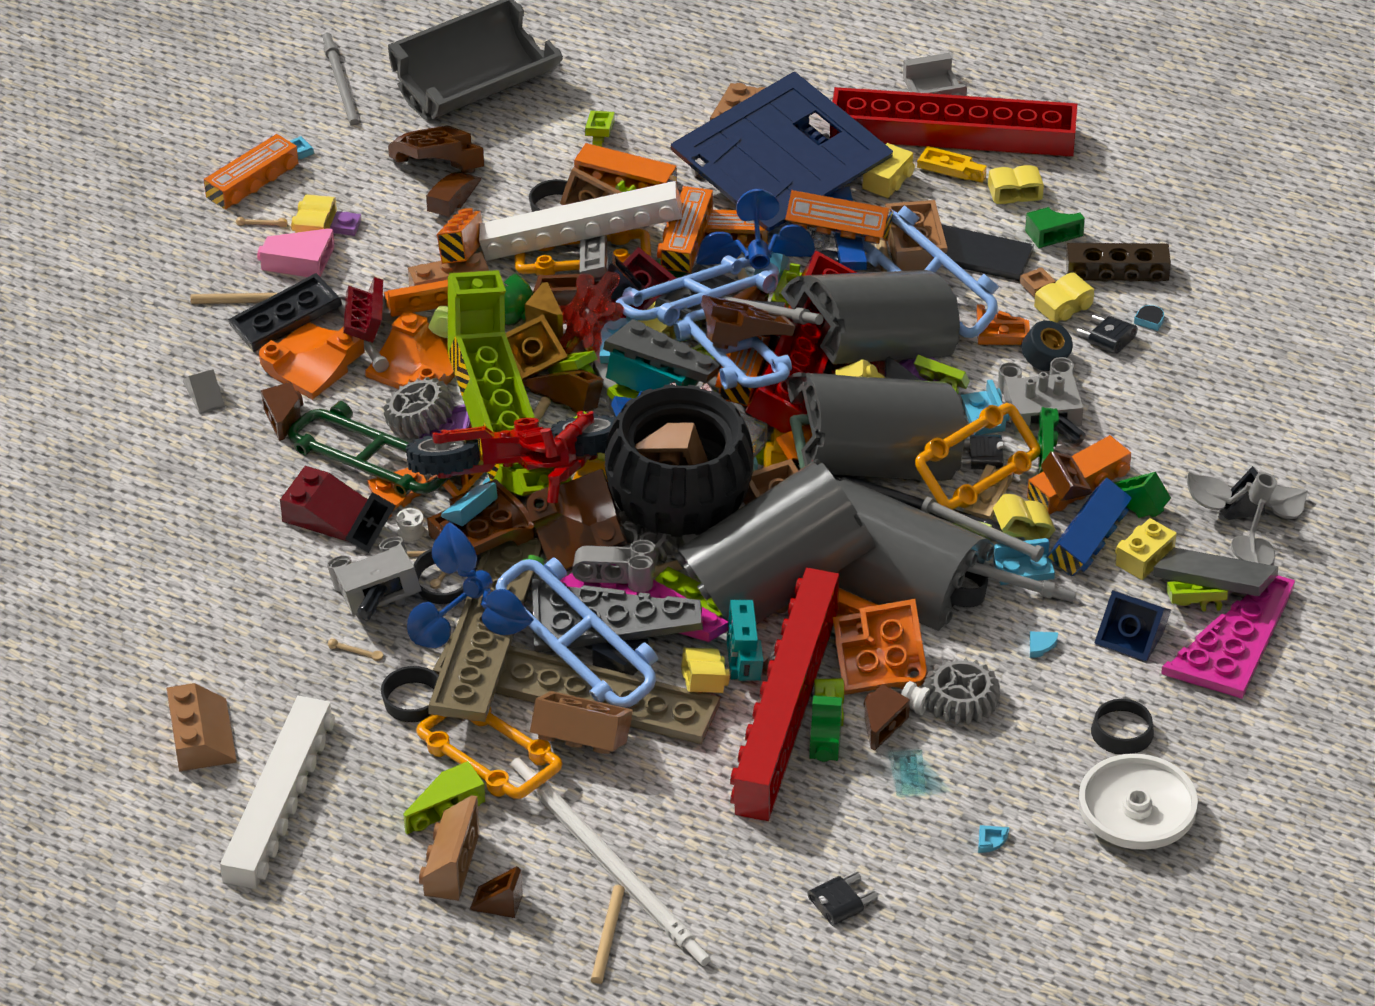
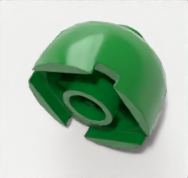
M515 273L504 282L508 285L505 286L506 293L504 295L505 325L507 326L514 325L521 319L526 321L525 304L534 294L530 285Z

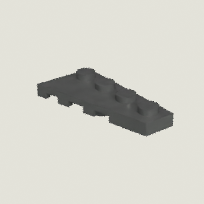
M634 319L604 341L603 350L612 352L614 349L625 352L624 357L635 360L638 356L650 360L651 366L657 368L671 367L674 368V373L703 383H708L721 369V364L710 356L704 355L688 345L680 343L666 334L658 332Z

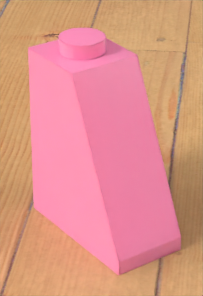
M333 229L267 236L263 246L259 247L257 259L261 261V270L309 277L317 273L321 277L335 248Z

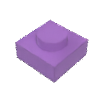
M337 211L330 229H333L335 234L355 236L361 223V214Z

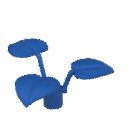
M753 189L744 193L736 205L737 215L742 221L754 220L756 239L749 244L748 251L740 240L733 241L731 234L727 232H713L705 236L701 241L696 264H721L725 256L729 255L737 259L741 252H743L745 259H749L751 267L754 269H764L770 264L772 251L787 257H811L815 252V246L812 236L804 227L786 225L780 230L779 235H773L768 247L767 243L760 238L759 220L765 221L775 217L779 212V201L774 194L764 189Z
M450 522L446 524L433 544L432 558L441 571L447 574L457 571L459 576L468 577L463 583L464 593L440 612L431 602H424L413 608L407 620V632L411 641L427 648H438L444 645L451 636V626L448 620L442 616L467 596L479 598L483 595L481 605L486 609L482 614V622L487 629L495 634L510 635L520 632L529 626L534 619L528 614L518 597L506 589H498L491 592L490 588L493 581L490 574L483 570L476 572L472 570L476 566L477 556L471 542L455 525Z

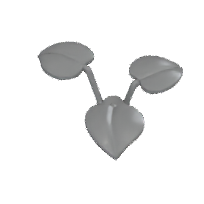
M1189 472L1187 475L1188 490L1194 500L1205 508L1217 511L1223 510L1226 503L1232 504L1246 492H1249L1250 501L1258 505L1249 537L1244 535L1236 536L1231 542V550L1240 560L1271 565L1275 557L1272 545L1265 539L1255 538L1264 504L1270 506L1272 512L1280 517L1288 519L1298 518L1304 510L1308 490L1276 486L1277 480L1274 476L1266 472H1260L1257 474L1253 484L1247 482L1242 490L1231 497V489L1225 482L1214 477L1195 475Z

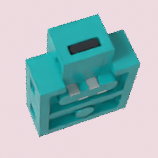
M730 600L728 631L726 634L730 680L761 681L763 652L761 640L757 638L753 600Z

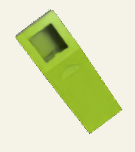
M469 761L441 772L403 813L406 834L422 831L429 825L441 821L445 810L471 795L477 796L478 806L486 802L484 782Z

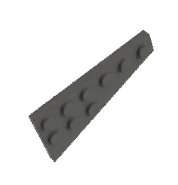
M532 579L533 616L559 639L583 620V618L549 585L543 583L542 580ZM563 583L623 641L703 630L700 600L667 596L663 599L651 597L648 593L640 592L639 595L626 594L625 590L586 585L577 588L569 587L566 583ZM591 627L567 646V648L608 643V641ZM534 632L535 651H553Z

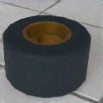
M1043 320L1037 322L1029 330L1023 339L1021 347L1025 359L1033 367L1041 371H1050L1052 360L1059 357H1069L1072 352L1073 342L1069 332L1062 325L1054 321Z

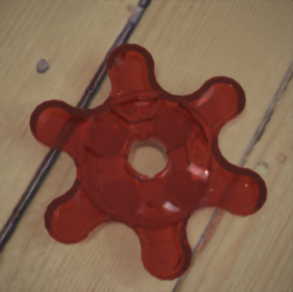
M606 272L596 285H594V277L591 274H580L576 280V296L570 304L559 306L563 314V325H567L566 331L559 342L566 354H571L580 341H583L584 348L587 351H595L596 353L602 344L601 330L604 325L609 321L615 322L622 316L623 305L618 302H611L612 292L620 280L618 273Z

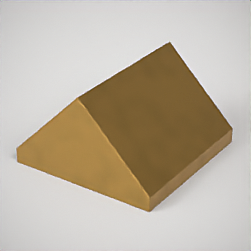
M544 282L525 304L526 323L544 315L564 349L563 314L548 282Z
M544 315L506 332L522 381L568 358Z

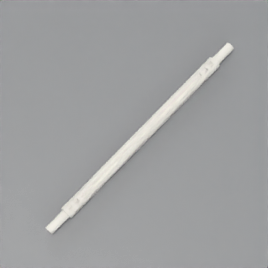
M519 757L515 758L511 763V766L521 775L525 782L537 774ZM547 782L533 791L538 799L616 881L625 888L681 949H686L701 966H705L710 962L711 957L695 942V936Z

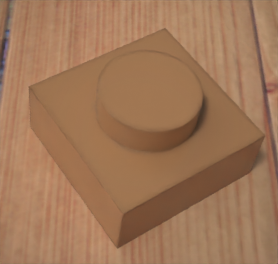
M1042 267L1020 275V284L1033 297L1045 285L1056 282Z

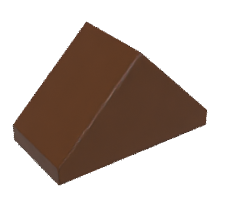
M516 866L478 886L470 910L515 918L523 897L521 869Z

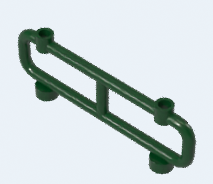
M338 401L330 408V411L313 409L306 412L288 430V437L294 443L295 450L305 456L310 451H313L394 484L395 491L403 497L411 491L418 494L434 492L450 479L438 478L436 476L430 482L419 483L409 474L401 476L367 462L384 445L406 453V447L409 442L351 420L353 417L352 409L343 401ZM322 419L374 441L354 457L317 442L310 434L302 436L299 432L313 420Z

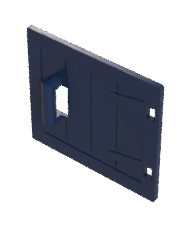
M792 72L670 145L672 152L735 205H737L739 198L749 190L764 189L774 194L779 201L778 214L770 220H759V225L768 232L787 222L785 218L791 190L829 196L893 156L892 149L797 72ZM817 113L840 133L831 139H827L809 124V116ZM700 158L706 164L702 167L695 160Z

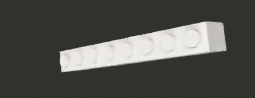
M676 181L480 223L479 242L486 261L682 219V201Z
M297 695L220 863L222 883L257 889L260 880L266 879L269 871L268 862L271 857H276L279 847L278 840L280 836H285L287 832L288 817L290 814H295L298 805L297 797L299 793L305 792L307 775L315 770L316 755L318 751L322 752L325 747L326 732L332 731L334 727L335 715L331 714L330 701Z

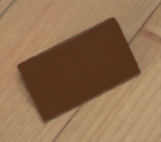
M1052 451L1043 461L1041 468L1060 500H1070L1092 493L1090 486L1072 456Z

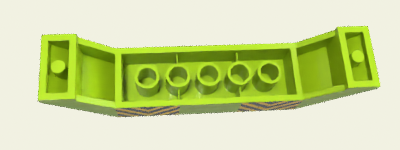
M499 270L449 273L448 356L472 427L486 426L493 432L513 430L515 420L535 417L505 333L504 295L506 289ZM478 439V445L482 455L481 439ZM514 463L512 467H503V464H496L487 473L490 481L497 479L507 490L524 496L549 487L548 475L554 471L555 467L527 470L518 463ZM571 477L567 479L565 482H561L560 485L571 481Z

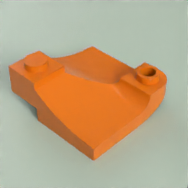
M405 310L392 324V330L379 352L381 356L388 360L389 367L384 372H377L373 368L372 362L365 370V376L396 389H399V386L407 385L408 381L412 383L417 378L423 380L426 377L430 379L437 378L439 381H443L445 385H448L455 377L448 356V338L434 334L428 328L429 323L426 317Z
M309 322L296 329L279 343L271 340L259 350V360L263 369L272 378L283 384L291 382L296 391H300L301 394L313 400L348 373L347 366L365 353L364 340L343 333L344 327L339 331L321 328Z
M915 599L859 608L860 613L833 617L841 678L844 680V695L876 690L882 684L889 688L898 687L904 689L909 681L916 683L917 687L925 682L928 671ZM912 671L919 673L916 677L909 676Z

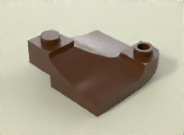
M449 125L411 131L399 136L388 145L389 157L394 159V162H406L409 157L416 159L440 158L451 161V166L460 169L462 173L475 172V168L484 167L483 147L471 142V133Z
M706 295L702 296L701 307L704 310L707 323L706 337L713 342L714 347L728 349L729 346L737 347L739 341L755 336L770 337L773 334L793 336L795 325L785 316H778L774 319L773 316L768 315V311L746 303Z
M602 469L561 484L558 503L547 502L548 487L532 493L527 500V510L538 533L547 562L554 557L564 566L566 571L573 569L575 552L582 546L624 547L629 545L621 524L618 509ZM544 500V506L537 509V501Z
M497 479L485 484L496 483L498 498L464 526L442 518L441 514L444 511L427 518L429 536L434 541L445 525L450 522L465 534L474 547L476 555L507 541H512L517 546L526 543L534 538L535 526L531 521L527 508ZM469 491L449 499L450 506Z

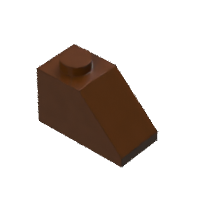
M291 382L261 390L263 410L279 441L286 438L291 425L301 417L300 407L304 406L300 391H295Z
M883 684L874 692H870L864 700V719L871 749L876 750L909 718L910 699Z

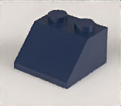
M1112 590L1094 643L1148 661L1164 634L1171 609Z

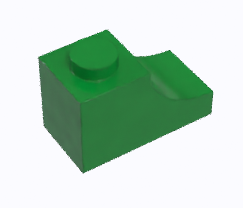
M1047 207L1026 213L1025 232L1039 249L1082 237L1084 235L1085 218L1081 212L1063 214Z
M1156 472L1114 482V484L1132 497L1126 508L1136 513L1138 518L1160 515L1165 510V505L1171 499Z
M813 695L809 759H817L822 762L838 761L842 722L841 697Z

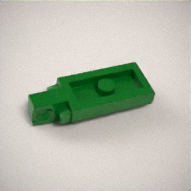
M1041 407L1038 474L1043 472L1041 468L1043 461L1051 451L1054 452V447L1057 446L1058 431H1054V427L1059 422L1057 408Z

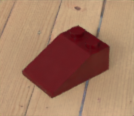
M639 247L623 262L645 289L677 279ZM604 281L588 298V301L609 318H626V315L616 310L615 302L617 300L605 299ZM659 296L644 300L638 307L629 306L638 310H647L656 302Z
M305 465L280 499L282 522L347 541L345 538L366 503L367 498L329 472Z

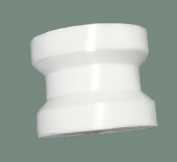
M407 508L397 514V534L403 540L414 541L423 536L424 518L421 511Z
M909 681L901 695L910 699V708L916 714L923 715L928 708L927 700L925 699L926 697L929 698L930 689L926 687L919 688L916 683Z

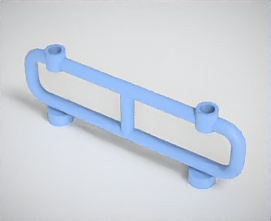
M905 205L899 212L892 210L894 212L892 222L934 257L925 270L936 272L943 265L987 303L986 313L973 327L968 328L960 321L959 335L965 338H973L981 334L997 314L998 303L992 294L995 293L999 286L984 273L978 281L970 276L914 227L919 217ZM861 237L864 251L867 253L866 259L874 267L880 264L888 272L902 271L874 245L865 242V237Z
M727 255L722 259L721 265L638 291L628 287L624 290L622 297L618 298L615 302V307L617 311L632 319L648 321L658 318L661 323L672 326L675 321H678L680 310L701 304L703 295L720 298L756 286L765 293L773 292L778 284L777 276L779 275V269L776 265L770 263L766 268L761 269L763 271L759 274L714 289L700 284L699 282L726 273L736 275L742 268L751 267L749 259H745V257L736 259ZM683 287L697 293L671 303H664L659 307L649 310H638L629 306L638 307L646 299Z
M703 309L689 312L682 320L674 322V332L679 342L690 340L692 335L721 364L723 368L720 369L719 373L724 389L737 387V382L748 388H759L776 384L787 379L792 370L791 360L788 355L778 357L757 336L739 341L737 347L729 346L728 349L714 347L713 342L694 323L695 321L706 319ZM753 347L771 365L774 373L759 377H748L726 354Z
M553 557L544 565L536 560H522L513 565L498 579L496 590H507L508 584L521 573L528 570L533 571L583 618L567 633L557 639L526 609L528 614L534 619L528 627L592 687L589 693L595 701L604 702L606 700L610 705L628 708L638 703L654 688L656 674L651 666L658 661L654 650L648 644L643 643L634 651L560 581L567 575V571L556 558ZM593 627L644 675L645 680L628 696L619 697L604 680L601 681L567 646L589 628Z

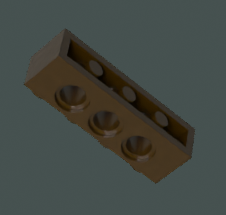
M1067 243L1066 272L1067 274L1075 273L1084 281H1169L1171 267L1169 243Z

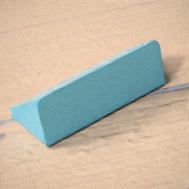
M496 483L474 487L445 510L441 517L464 526L498 498Z

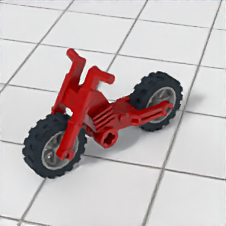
M584 411L577 412V418L571 417L567 418L566 421H558L557 424L551 426L552 428L539 427V420L537 418H521L514 421V429L510 431L493 432L486 426L441 430V433H432V437L425 436L423 439H416L413 443L407 445L408 469L412 470L413 473L419 472L421 475L431 474L437 475L438 478H450L456 475L490 472L496 464H503V467H512L514 463H518L527 470L555 467L554 471L548 475L547 502L558 503L560 483L565 482L577 470L583 468L587 461L597 459L598 453H605L608 435L616 417L594 415L593 411L584 414ZM478 439H481L482 461H480Z

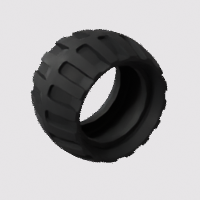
M664 385L662 388L645 390L635 399L631 398L615 418L606 443L605 471L614 501L621 512L624 511L632 523L635 525L639 524L645 527L647 531L655 534L663 533L670 534L671 537H682V535H700L739 509L746 497L753 474L754 454L752 440L748 427L737 407L732 402H727L723 399L721 394L715 391L710 392L700 389L699 386ZM667 423H694L709 462L689 466L662 464L642 456L635 446Z

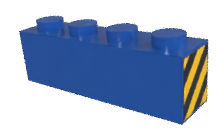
M1106 477L1092 492L1046 557L1070 576H1074L1079 570L1085 572L1094 561L1091 555L1094 554L1096 556L1106 544L1103 538L1108 539L1118 527L1114 524L1115 521L1120 522L1128 513L1129 509L1126 506L1132 497Z

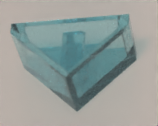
M918 748L889 750L888 756L896 796L924 794L925 779L922 750Z

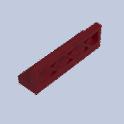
M374 277L368 292L348 285L345 299L343 333L371 343L374 342L382 321L383 279Z

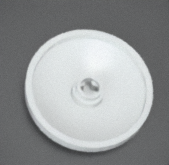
M1123 754L1107 758L1087 772L1080 785L1078 803L1084 822L1100 838L1120 847L1145 850L1167 846L1183 837L1195 821L1198 797L1190 778L1174 764L1151 755Z

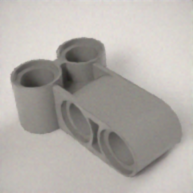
M637 540L630 547L582 546L575 552L572 569L573 576L582 582L628 584V587L635 592L649 591L653 587V573L655 572V544L648 540Z

